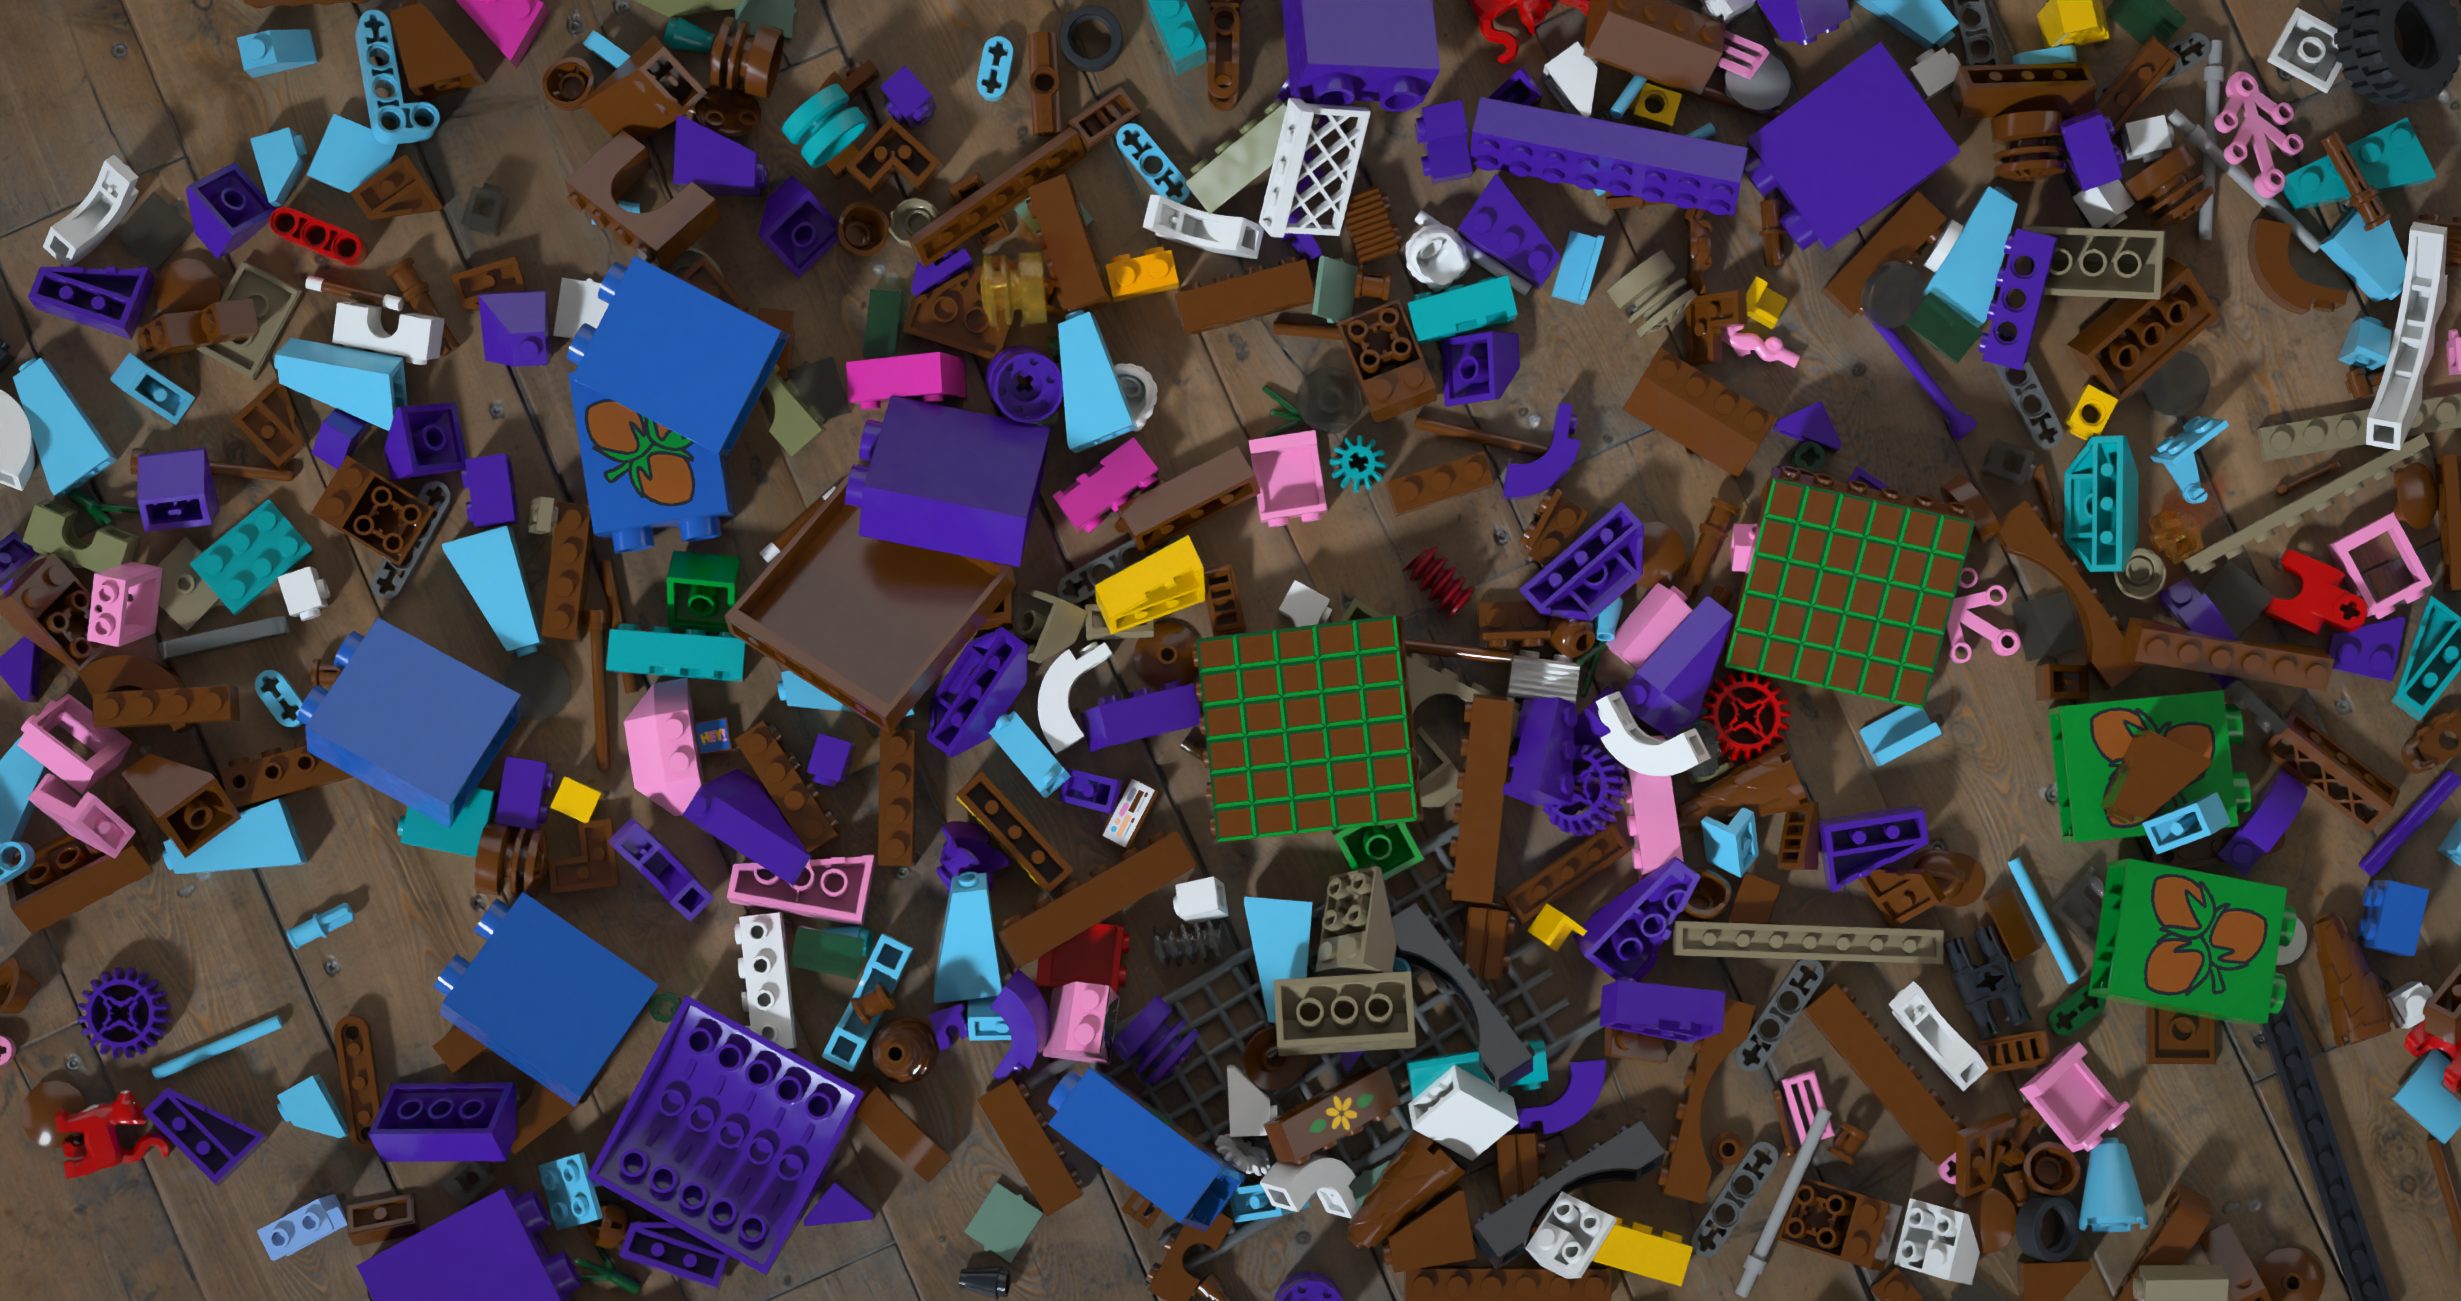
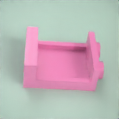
M1311 430L1248 440L1252 470L1260 489V493L1256 496L1261 523L1268 522L1270 528L1288 525V519L1301 517L1302 522L1321 520V514L1327 513L1328 508L1318 455L1316 431Z
M51 773L45 775L27 798L68 834L113 858L118 856L136 832L95 795L87 792L81 799Z
M2080 1042L2064 1048L2052 1059V1063L2046 1064L2019 1089L2072 1153L2081 1149H2085L2088 1152L2096 1147L2103 1140L2100 1135L2107 1128L2110 1131L2122 1123L2125 1119L2123 1113L2130 1107L2127 1101L2116 1102L2081 1058L2088 1052Z

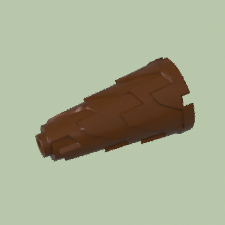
M1782 742L1764 751L1763 755L1757 756L1755 759L1732 770L1712 785L1699 791L1700 793L1678 804L1679 810L1676 811L1680 830L1687 829L1689 833L1702 830L1701 821L1705 816L1727 825L1742 807L1753 811L1755 819L1775 813L1803 808L1810 805V802L1804 792L1802 782L1786 744Z
M2331 912L2315 918L2317 924L2312 926L2318 950L2316 955L2324 979L2325 996L2331 1013L2330 1020L2337 1047L2342 1048L2346 1046L2344 1037H2348L2352 1045L2391 1032L2389 1022L2392 1021L2396 1029L2403 1027L2401 1016L2397 1013L2390 997H2387L2378 976L2371 969L2357 938L2354 939L2343 916L2337 917L2335 912Z
M908 1015L897 1016L881 1024L873 1035L870 1045L871 1059L882 1077L898 1084H911L923 1079L935 1066L939 1054L938 1042L934 1031L921 1019ZM895 1047L901 1049V1058L897 1057L895 1053Z
M1413 1130L1404 1146L1383 1170V1176L1363 1201L1364 1204L1348 1222L1350 1225L1347 1228L1350 1232L1346 1237L1359 1250L1364 1246L1367 1248L1375 1247L1386 1236L1403 1226L1417 1212H1423L1444 1192L1459 1183L1468 1174L1467 1171L1454 1157H1451L1446 1152L1447 1150L1440 1143Z

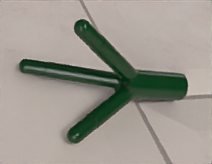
M1268 386L1262 388L1263 392L1290 411L1271 409L1270 414L1294 420L1266 432V437H1273L1300 426L1330 430L1332 420L1330 416L1302 412Z
M73 488L68 494L70 501L91 514L99 529L105 527L104 522L106 524H111L112 522L111 518L103 511L140 514V509L136 506L97 503L77 488Z
M1595 639L1593 647L1576 662L1578 666H1581L1592 657L1581 690L1582 697L1587 696L1601 652L1607 647L1605 644L1607 641ZM1556 651V652H1553V653H1552V657H1553L1554 654H1556V655H1563V654L1560 653L1559 651Z
M595 1246L608 1269L581 1258L575 1259L577 1265L598 1273L579 1274L581 1281H610L635 1295L642 1282L617 1270L606 1250L602 1247Z

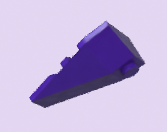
M1707 595L1643 664L1623 689L1621 695L1628 709L1670 739L1689 731L1700 717L1705 693L1708 686L1710 687L1714 677L1712 674L1717 659L1723 652L1735 616Z

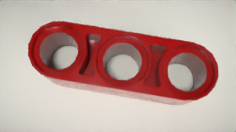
M279 207L270 215L269 225L271 230L285 241L351 267L359 266L367 258L368 249L366 244L349 231L289 207ZM290 216L294 217V227L288 232H282L280 226L283 219ZM318 229H324L326 232L324 241L314 245L311 240L312 234ZM348 242H356L357 250L355 254L351 257H344L342 253L344 245Z

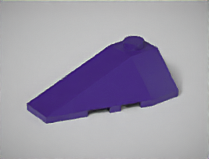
M737 768L700 786L683 816L793 886L811 858V855L795 831L787 825L781 816L782 812L767 795L768 791L764 785Z
M1675 856L1596 911L1582 926L1587 930L1584 936L1577 932L1573 935L1583 956L1614 979L1629 977L1639 982L1654 967L1658 959L1657 952L1664 939L1668 940L1672 933L1671 926L1677 914L1684 910L1701 878L1700 875Z

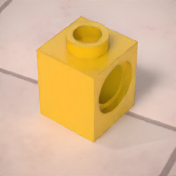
M1645 83L1628 107V109L1633 110L1631 120L1669 132L1673 126L1682 94ZM1648 99L1658 100L1662 105V111L1656 114L1648 112L1645 108V101Z
M2088 384L2081 389L2064 424L2071 427L2070 433L2081 439L2088 440L2089 437L2100 436L2118 399ZM2084 406L2092 407L2095 410L2097 418L2094 423H2088L2083 419L2082 409Z

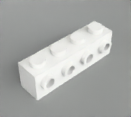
M783 912L739 917L740 924H735L734 930L736 944H742L743 958H738V970L740 978L746 979L747 991L741 993L743 1012H749L750 1025L745 1027L785 1049L796 1048L797 1041Z

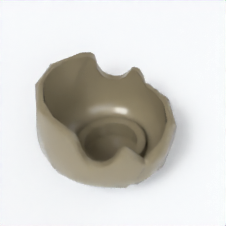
M913 197L903 200L895 210L891 211V222L888 230L901 245L912 248L908 238L940 217L939 211L926 199Z
M2144 547L2134 548L2125 571L2114 572L2116 584L2123 594L2140 600L2155 596L2164 587L2167 575L2166 566L2160 556L2153 550Z

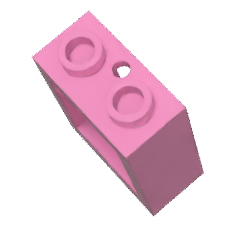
M2394 512L2384 515L2326 546L2338 570L2345 573L2344 581L2350 592L2361 597L2366 603L2368 610L2366 617L2375 615L2377 619H2380L2396 610L2394 607L2395 603L2405 599L2408 604L2424 596L2425 592L2423 589L2432 584ZM2388 531L2415 582L2375 602L2348 551Z
M131 561L95 573L87 640L120 647L155 634L163 568ZM97 605L102 606V612L97 610Z
M67 693L57 702L51 700L44 707L40 715L36 716L33 714L25 721L21 727V731L24 733L18 746L79 793L84 794L121 764L132 741L115 728H95L93 712ZM60 725L96 754L85 761L48 732L55 726Z

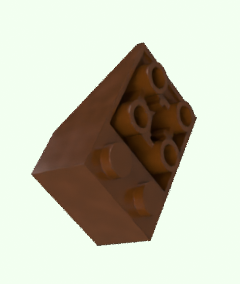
M653 35L580 104L613 138L624 130L640 142L676 120V116H683L707 94V91L669 49Z
M1399 299L1336 323L1374 424L1437 401L1436 386Z
M346 456L311 513L400 566L435 508L352 457Z
M55 553L35 561L0 596V614L17 632L77 673L106 645L87 640L92 595ZM97 605V610L99 612H102L101 605Z
M1803 1176L1782 1221L1777 1240L1868 1269L1884 1272L1902 1206Z

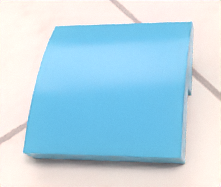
M333 114L306 175L333 188L349 193L387 167L398 144H382L374 138L371 129Z
M2437 1049L2426 1052L2411 1069L2410 1072L2412 1074L2390 1098L2441 1143L2446 1144L2461 1126V1102L2441 1085V1082L2444 1080L2445 1068L2452 1062Z

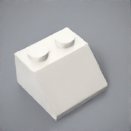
M2296 8L2278 36L2267 61L2317 89L2328 93L2342 67V63H2338L2336 53H2338L2337 44H2334V34L2337 33V29Z
M1577 41L1544 66L1540 78L1566 113L1590 118L1598 70L1595 64L1598 61L1583 56L1584 48Z
M1227 1065L1230 1137L1267 1135L1263 1124L1277 1117V1105H1270V1098L1236 1066Z

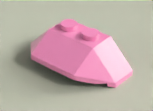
M688 678L653 683L624 721L634 788L674 816L683 815L699 787L705 784L701 757L698 754L693 723L695 720Z

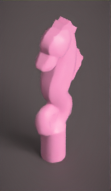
M1744 325L1721 328V342L1724 341L1733 347L1738 357L1751 354L1750 350H1755L1757 355L1764 361L1772 362L1779 360L1794 368L1800 359V355L1784 348L1783 342L1776 336L1768 337L1764 342L1757 334L1738 333L1737 331L1743 329Z

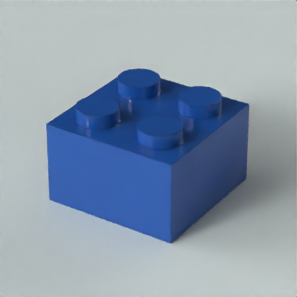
M2371 880V885L2366 886L2362 898V904L2366 906L2363 919L2360 918L2355 929V938L2358 939L2360 946L2396 956H2415L2429 889L2391 880Z

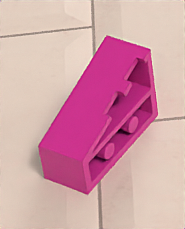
M456 0L516 69L550 13L547 6L539 0Z
M942 352L846 362L848 402L861 405V410L881 409V404H888L891 396L931 404L942 403L943 400L967 399L965 358Z
M1133 437L1101 460L1100 464L1087 474L1083 473L1076 478L1077 482L1064 492L1060 490L1052 497L1080 534L1086 530L1089 534L1104 523L1101 517L1112 509L1115 513L1118 512V506L1124 504L1129 499L1128 496L1139 488L1141 492H1144L1157 481L1155 475L1159 473V469Z

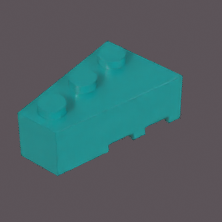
M1508 275L1499 278H1485L1479 280L1477 284L1466 287L1464 284L1446 288L1444 293L1433 296L1432 292L1412 296L1413 301L1408 302L1406 307L1411 329L1418 345L1513 324L1518 315Z
M2432 595L2426 601L2391 699V702L2418 722L2461 670V617Z

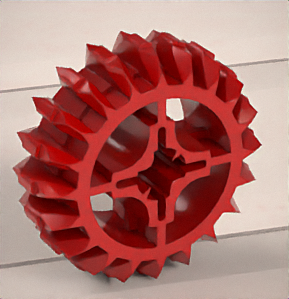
M1740 671L1739 681L1736 682L1734 675L1729 673L1726 675L1727 686L1720 679L1714 682L1719 693L1710 689L1706 691L1705 694L1713 701L1712 703L1702 702L1703 708L1710 710L1709 715L1704 714L1699 718L1700 721H1710V727L1704 728L1702 730L1703 734L1713 732L1715 735L1714 738L1709 740L1708 744L1714 746L1719 741L1722 743L1718 754L1724 755L1730 748L1732 749L1731 760H1737L1741 751L1743 752L1744 761L1749 762L1752 758L1751 751H1754L1757 757L1763 755L1762 747L1768 750L1774 746L1771 742L1772 739L1779 743L1784 742L1785 738L1777 732L1778 729L1783 731L1790 729V725L1782 723L1781 718L1791 717V711L1781 712L1780 706L1789 703L1788 698H1782L1777 701L1775 696L1782 691V688L1777 686L1770 691L1768 689L1772 683L1770 677H1767L1762 684H1759L1760 674L1753 673L1751 680L1747 681L1746 671ZM1745 688L1754 690L1762 696L1753 703L1747 704L1739 697H1736L1732 691ZM1725 699L1728 703L1727 706L1731 710V719L1721 729L1718 712L1722 700ZM1769 704L1772 721L1766 734L1759 722V714ZM1758 705L1752 712L1753 716L1749 717L1753 719L1751 725L1746 721L1732 727L1738 721L1737 716L1740 715L1738 714L1739 708L1745 711ZM1738 729H1745L1751 735H1754L1758 742L1754 744H1741L1731 740L1728 736Z

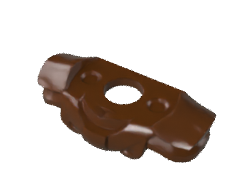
M1691 208L1687 209L1684 215V221L1687 225V275L1684 279L1687 281V291L1693 289L1695 293L1697 292L1701 296L1706 294V285L1702 271L1707 270L1713 262L1712 257L1709 256L1711 253L1710 234L1712 233V226L1709 222L1702 220L1704 209Z
M2461 708L2455 711L2434 714L2429 718V722L2417 731V736L2407 742L2406 746L2401 750V755L2405 766L2412 773L2419 774L2433 769L2461 754ZM2447 731L2454 733L2458 738V746L2453 750L2443 749L2439 744L2441 733Z

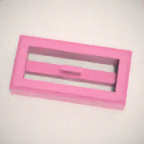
M1725 30L1724 43H1730L1758 56H1752L1724 44L1723 53L1751 65L1747 68L1720 57L1717 66L1751 80L1770 52L1760 44Z
M1814 1070L1781 1080L1801 1145L1807 1135L1791 1085L1795 1083L1797 1085L1809 1127H1811L1814 1115L1803 1081L1809 1079L1818 1109L1819 1107L1826 1109ZM1829 1119L1820 1140L1835 1136Z

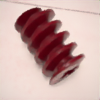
M1435 546L1421 552L1402 572L1413 569L1409 580L1411 582L1419 579L1423 580L1419 591L1432 590L1428 601L1432 602L1440 599L1437 611L1441 612L1450 609L1446 617L1448 621L1471 600L1475 588L1471 586L1462 589L1466 578L1464 576L1457 579L1452 578L1457 568L1453 566L1444 569L1443 567L1448 558L1444 556L1435 559L1434 557L1439 549Z

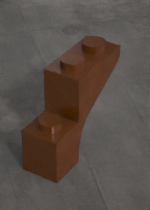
M253 299L214 302L199 311L161 315L139 329L138 346L140 351L144 353L145 362L162 360L211 344L247 339L259 332Z

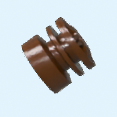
M727 16L713 44L710 60V82L712 86L721 87L727 77V88L734 90L741 77H744L746 94L768 99L774 89L781 64L784 30L761 25L754 38H751L749 21L743 20L737 30L736 18Z
M2027 111L1992 118V142L2008 145V149L1993 154L1995 162L2006 163L1994 168V177L2014 181H2036L2065 172L2066 164L2064 161L2050 160L2063 156L2065 149L2049 145L2050 141L2063 137L2059 122L2063 121L2062 113L2056 111Z
M2185 144L2165 155L2124 184L2136 202L2152 197L2154 203L2144 212L2146 218L2158 210L2164 215L2151 224L2154 230L2181 222L2202 208L2209 197L2216 192L2212 185L2199 193L2194 187L2207 178L2205 174L2197 175L2191 179L2186 175L2196 164V160Z
M1959 474L1940 487V494L1944 504L1949 505L1950 502H1958L1967 505L1969 510H1973L1976 522L1971 538L1975 542L1983 544L2000 531V525L1990 506L1973 484L1964 476ZM1929 495V497L1935 499L1936 503H1941L1936 497ZM1970 543L1967 554H1969L1972 551Z
M486 823L482 830L475 864L476 893L501 896L506 882H510V892L513 898H519L524 888V893L536 900L544 882L548 865L546 831L534 830L530 840L529 829L521 828L516 841L512 842L510 826Z

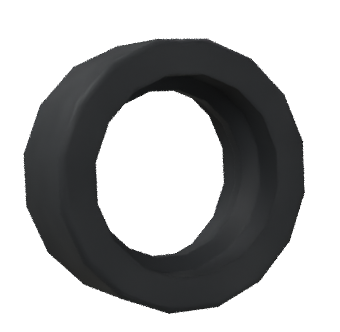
M1094 5L1079 7L1069 13L1061 25L1059 38L1062 53L1068 63L1078 70L1090 73L1103 71L1113 65L1120 56L1123 46L1121 25L1114 14L1105 8ZM1085 20L1100 21L1110 31V47L1100 57H1083L1072 46L1071 38L1073 31L1078 24Z
M2036 1195L2028 1199L2020 1208L2016 1219L2015 1234L2018 1245L2024 1254L2033 1259L2061 1261L2069 1257L2076 1248L2080 1238L2077 1210L2071 1202L2063 1197ZM2051 1209L2056 1219V1232L2053 1241L2045 1248L2040 1237V1224L2045 1213Z

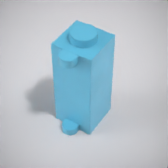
M1015 711L999 717L995 727L989 734L1046 799L1071 776Z

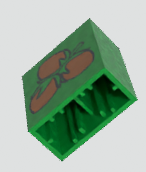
M2223 690L2068 705L2048 709L2062 843L2146 836L2147 833L2142 823L2215 792H2218L2231 821V824L2224 828L2239 826L2237 813L2250 810L2251 792L2247 774L2245 771H2232L2230 745L2241 744L2243 741L2242 715L2238 704L2225 705ZM2151 730L2212 760L2207 769L2145 820L2123 824L2108 817L2107 813L2109 810L2100 806L2135 732Z
M2130 858L2108 862L2088 996L2243 1025L2267 1024L2269 1013H2279L2286 996V977L2282 973H2276L2275 969L2279 946L2287 947L2290 944L2296 928L2295 908L2285 905L2287 888Z

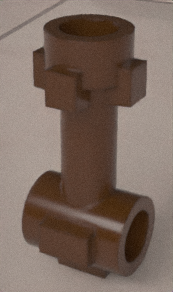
M2360 368L2346 373L2347 380L2345 384L2348 393H2352L2354 400L2374 394L2372 387L2380 385L2384 370L2367 374L2366 368Z
M2027 1103L2023 1109H2020L2017 1116L2022 1120L2012 1138L2005 1137L2002 1139L2001 1145L2005 1146L2006 1149L2001 1161L2007 1166L2018 1167L2024 1163L2027 1154L2022 1149V1146L2032 1128L2041 1127L2044 1121L2043 1117L2030 1103Z

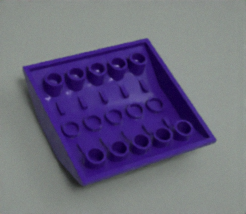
M686 995L587 1177L767 1275L805 1215L838 1154L865 1092Z

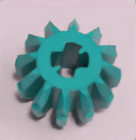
M1358 435L1356 440L1357 446H1353L1349 437L1344 438V445L1347 451L1340 446H1335L1333 451L1342 459L1332 458L1329 462L1332 466L1341 467L1332 473L1333 479L1344 475L1345 478L1342 480L1340 487L1345 489L1349 482L1352 481L1354 482V493L1359 492L1360 482L1364 483L1368 491L1372 490L1373 486L1369 477L1377 482H1381L1383 479L1381 474L1374 469L1384 470L1387 468V463L1375 461L1384 456V450L1380 449L1372 453L1371 450L1376 444L1374 439L1369 441L1367 447L1362 446L1363 435ZM1357 456L1359 460L1365 459L1367 461V464H1364L1363 469L1365 470L1363 472H1359L1357 468L1351 469L1349 467V464L1353 462L1352 457Z

